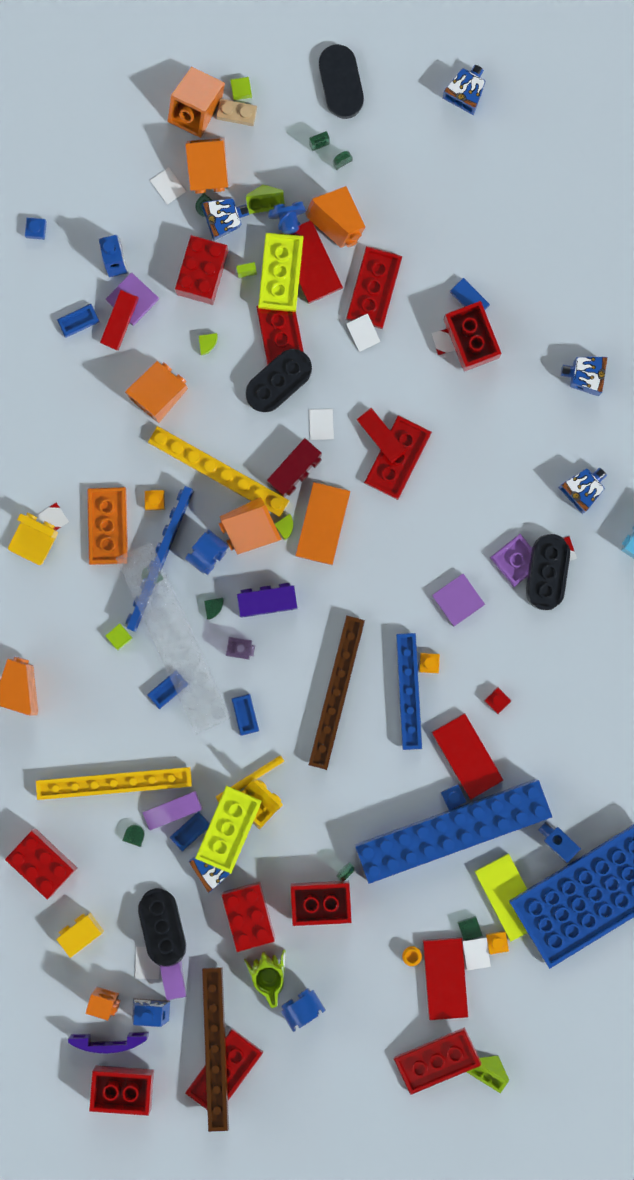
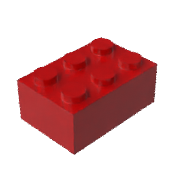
M190 235L175 287L176 294L213 305L228 256V246Z
M481 301L445 314L443 320L464 372L500 358L502 353Z
M37 829L31 830L5 859L47 900L53 896L77 869Z
M349 880L291 883L293 926L352 923Z
M260 881L222 892L221 896L237 952L275 942V934Z
M96 1065L92 1071L89 1112L149 1116L152 1106L154 1069Z

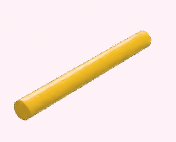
M281 755L231 786V788L238 791L241 790L254 778L258 779L283 763L284 759ZM223 792L215 796L218 802L220 801Z

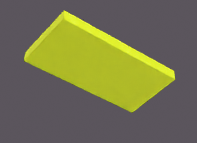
M276 233L265 234L259 309L296 312L303 236Z
M226 785L195 859L231 874L262 800Z
M508 853L474 872L509 940L513 941L527 934V931L509 900L526 891L527 888Z

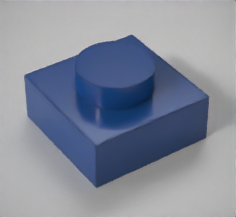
M27 218L25 237L45 240L46 219Z
M458 784L440 792L448 810L466 803Z

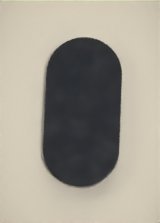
M339 44L331 45L324 49L319 57V71L327 107L332 114L341 119H349L359 113L364 103L357 62L354 53L348 47Z
M298 349L283 351L248 383L246 387L248 404L259 412H271L278 408L309 380L312 372L310 358Z
M543 535L535 541L532 547L526 596L529 603L539 610L554 609V607L562 602L565 595L570 548L559 535Z
M155 888L149 890L143 895L138 905V914L147 953L150 959L159 966H174L182 960L187 947L177 902L174 896L164 889Z

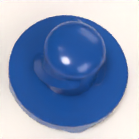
M295 202L292 206L285 207V204L275 205L274 209L269 210L268 217L269 219H279L278 229L282 233L292 234L299 230L301 224L297 220V216L305 213L306 208L303 202Z

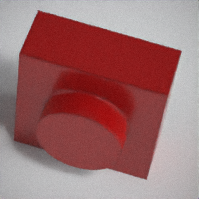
M499 687L484 700L497 714L511 702L509 697Z

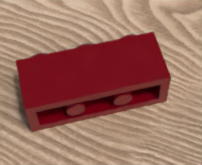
M304 438L266 480L267 483L281 496H291L297 489L295 485L299 481L303 482L309 476L308 471L311 467L316 468L320 464L322 452Z

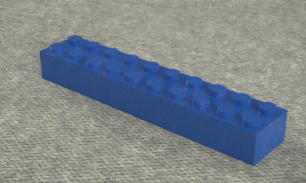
M534 779L357 843L355 847L368 884L547 820L552 818V814L540 781Z

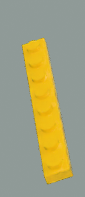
M158 426L148 441V444L250 501L261 497L268 511L278 517H281L289 503V500Z
M191 767L36 780L37 800L192 787Z

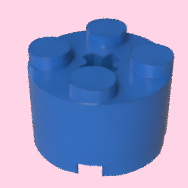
M208 530L194 544L192 554L188 553L185 560L201 573L209 575L215 567L216 560L220 561L225 556L229 547L226 542Z
M307 988L298 995V1000L294 1002L290 999L281 1006L283 1010L280 1012L293 1032L296 1031L295 1026L298 1025L301 1028L318 1017L319 1010L322 1013L326 1011L314 990L310 991Z

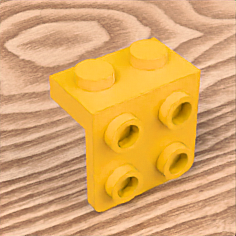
M28 512L26 516L20 513L17 518L20 524L8 546V550L37 565H42L59 532L54 530V525L46 521L43 524L37 522L38 517Z
M254 778L242 792L262 800L253 824L260 830L283 804L278 795L266 789L267 786L264 782Z

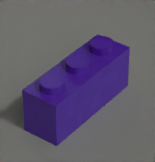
M290 583L278 584L279 588L271 589V586L260 587V591L252 592V588L241 590V593L237 594L240 617L298 609L294 585L290 586Z

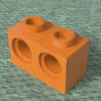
M96 987L90 996L85 1014L108 1021L111 1015L115 1016V1013L118 1011L121 1001L118 1000L119 993Z

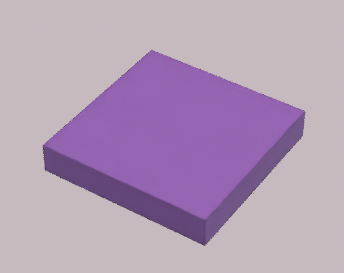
M132 272L106 298V301L114 307L120 290L139 297L130 320V324L133 326L159 300V297Z
M519 534L490 557L513 587L528 577L532 547Z
M461 574L432 595L453 627L485 605L464 574Z

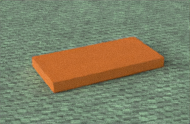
M313 482L295 557L333 565L350 491Z
M126 487L87 489L89 565L128 564Z

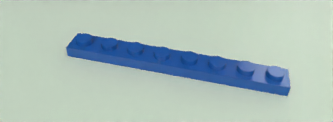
M185 486L184 490L180 489L176 500L179 502L177 507H173L169 518L172 519L170 524L164 527L162 543L159 542L155 549L156 558L154 561L151 560L147 571H150L149 575L143 579L140 586L142 592L134 600L133 606L135 609L133 614L129 613L125 623L128 625L127 629L134 632L137 631L194 492L189 487Z

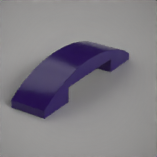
M129 1032L126 1041L91 1042V1034H71L68 1038V1043L76 1048L92 1053H118L137 1047L145 1042L149 1037V1032Z

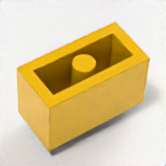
M91 912L88 915L83 913L74 920L76 924L71 928L67 925L59 931L60 936L56 940L70 958L104 932Z

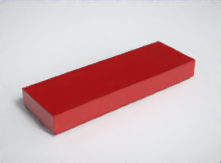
M120 290L101 338V344L119 351L139 297Z
M372 408L357 419L391 463L407 452Z

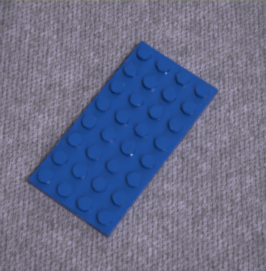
M634 825L509 900L549 969L634 918Z

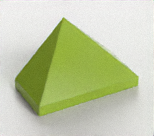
M264 184L246 195L249 214L268 212L274 209L275 205L285 204L283 190Z
M499 1056L479 1058L482 1065L467 1071V1073L501 1094L509 1082V1078Z

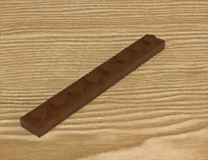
M346 615L309 766L325 770L328 768L365 622L363 619Z
M223 967L202 968L208 1132L228 1131Z

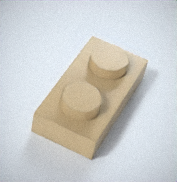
M220 99L217 120L254 126L257 106Z

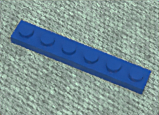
M416 633L396 634L402 750L422 749Z

